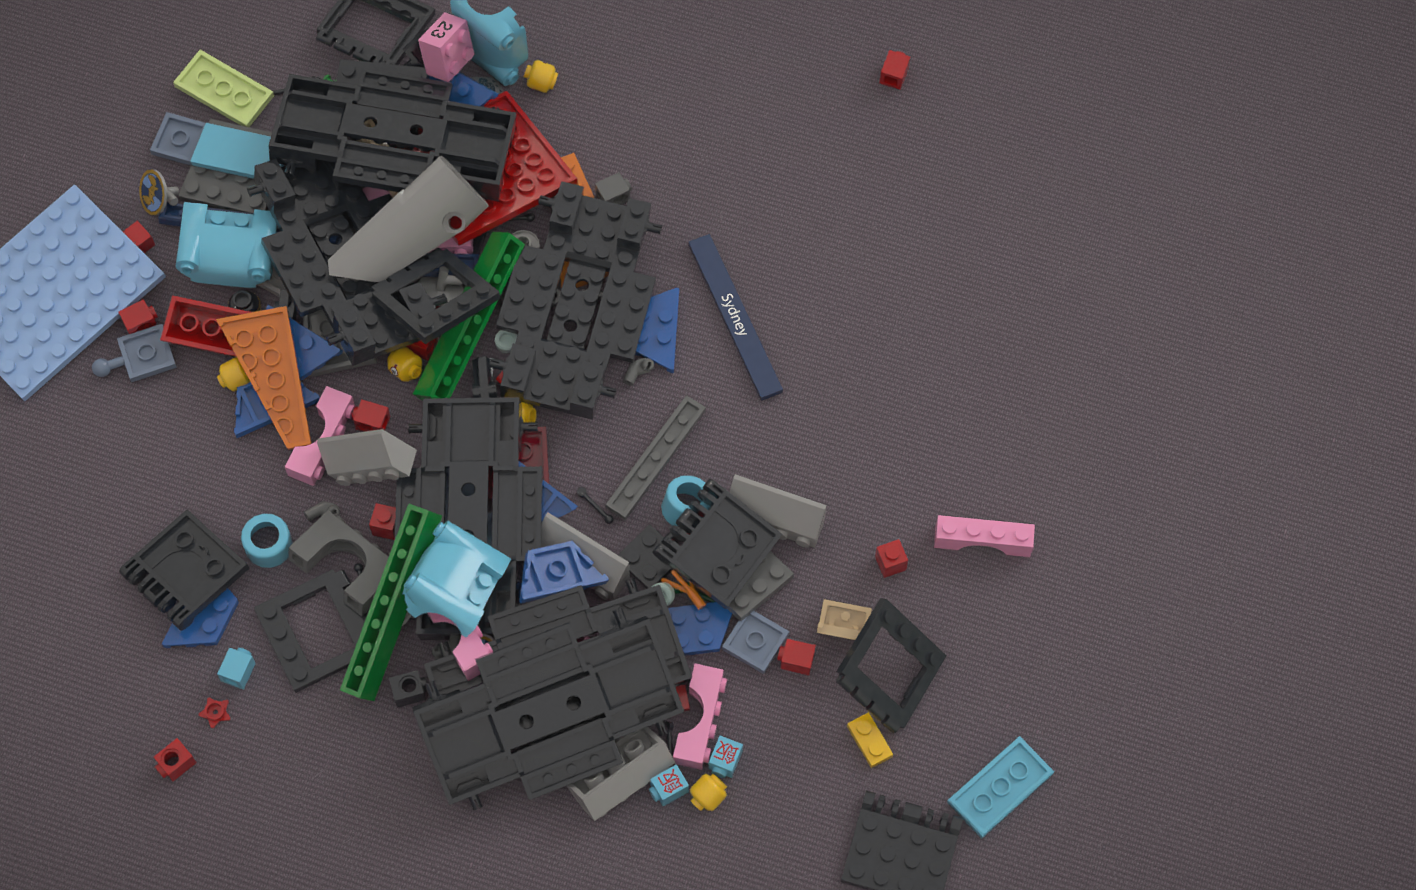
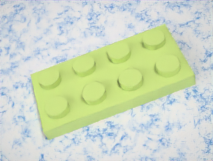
M202 50L197 52L173 82L177 89L245 127L252 125L274 97L273 91Z

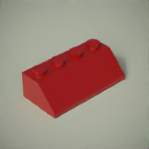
M172 295L160 340L237 357L216 319L252 312Z

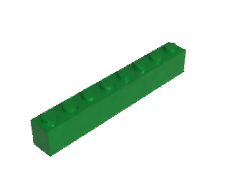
M492 232L473 271L497 289L501 295L525 244L509 232ZM465 286L463 293L469 290L471 287ZM497 301L441 335L413 392L414 396L421 401L423 399L451 398Z
M408 504L340 691L361 699L375 701L407 614L406 609L408 606L403 594L404 584L414 571L423 552L433 542L435 535L432 533L440 523L442 515Z

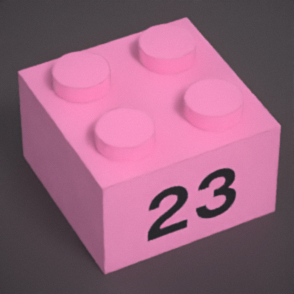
M445 12L418 40L427 75L449 82L458 74L462 67L475 55L467 20Z

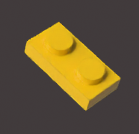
M869 712L847 723V728L871 768L893 757L891 749Z

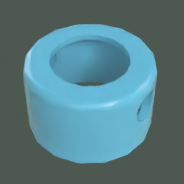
M680 476L668 485L661 505L662 514L667 522L677 526L676 520L686 508L690 509L689 505L683 504L678 499L677 494L692 495L701 502L700 505L710 510L711 506L699 499L697 494L700 490H703L705 484L703 480L694 476Z
M260 514L251 518L242 529V545L252 563L260 567L271 568L282 564L288 559L289 547L293 544L287 524L280 517L273 514ZM267 526L277 527L279 539L272 547L262 549L252 543V535L260 528Z

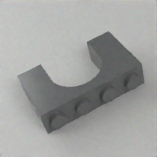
M328 510L289 547L288 560L307 574L320 560L330 553L345 551L356 555L363 562L365 569L344 590L343 602L360 616H363L371 607L389 557L382 552L377 544L370 543L363 537L360 531L352 529L345 524V521L339 515H334Z

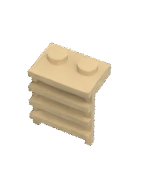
M824 599L817 633L855 640L869 618L872 608Z

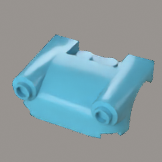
M451 0L452 14L467 20L475 54L471 60L504 86L513 85L519 78L518 67L528 60L525 27H520L514 19L516 13L508 6L499 13L484 15L472 9L467 0Z
M184 202L176 269L191 278V281L205 284L256 288L257 284L270 280L273 264L261 244V238L276 233L277 224L271 212L255 209L254 215L214 211L208 210V204Z
M446 521L444 524L440 522L432 533L435 535L434 541L423 552L414 571L404 584L403 594L408 606L406 610L415 618L428 612L443 615L453 621L459 628L461 635L466 638L475 630L484 613L483 608L497 581L503 576L511 558L450 521Z

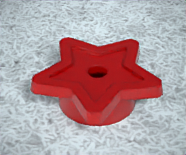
M210 697L207 698V705L199 713V716L208 719L211 728H215L220 721H229L230 716L226 712L228 700L216 701Z

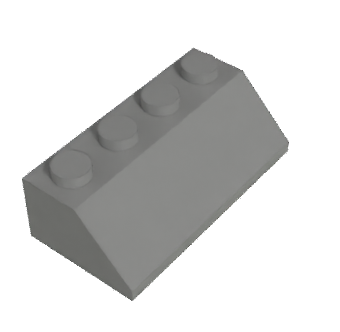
M383 429L318 438L317 441L327 474L335 478L338 484L349 486L353 483L365 484L369 481L381 482L384 479L398 480L400 477L410 476L417 451Z
M736 474L734 475L729 493L782 533L781 540L790 539L796 541V544L799 546L815 548L824 525L827 505Z
M547 512L542 521V547L573 541L581 549V552L594 562L593 566L600 574H606L609 578L606 584L591 588L595 590V593L600 598L615 600L625 587V581L630 580L629 562Z
M649 727L642 728L615 740L623 761L622 764L566 785L583 810L594 821L604 816L619 803L625 801L634 792L646 786L651 778L675 764L665 742Z

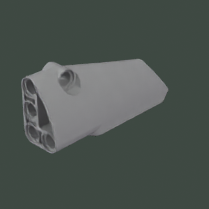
M439 156L405 190H401L328 259L329 275L372 282L386 280L392 274L405 268L451 237L465 230L489 205L443 156ZM453 216H458L462 220V226L459 229H454L450 224Z

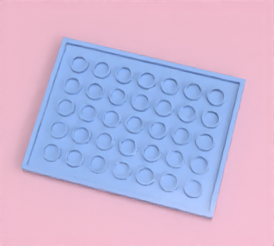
M75 184L0 248V377L24 401L30 398L120 318L118 311L137 303L166 277Z

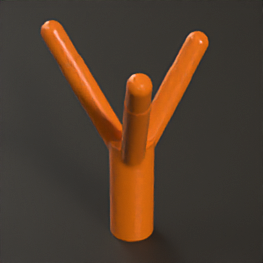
M672 570L671 573L681 585L666 578H661V582L669 583L673 588L686 593L698 610L706 606V603L696 591L695 585L690 582L689 586L675 570Z

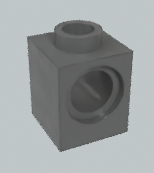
M620 172L595 183V194L598 199L620 205L628 202L632 187L627 178H622Z

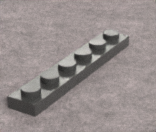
M685 396L606 503V509L626 521L706 412L705 406L689 396Z

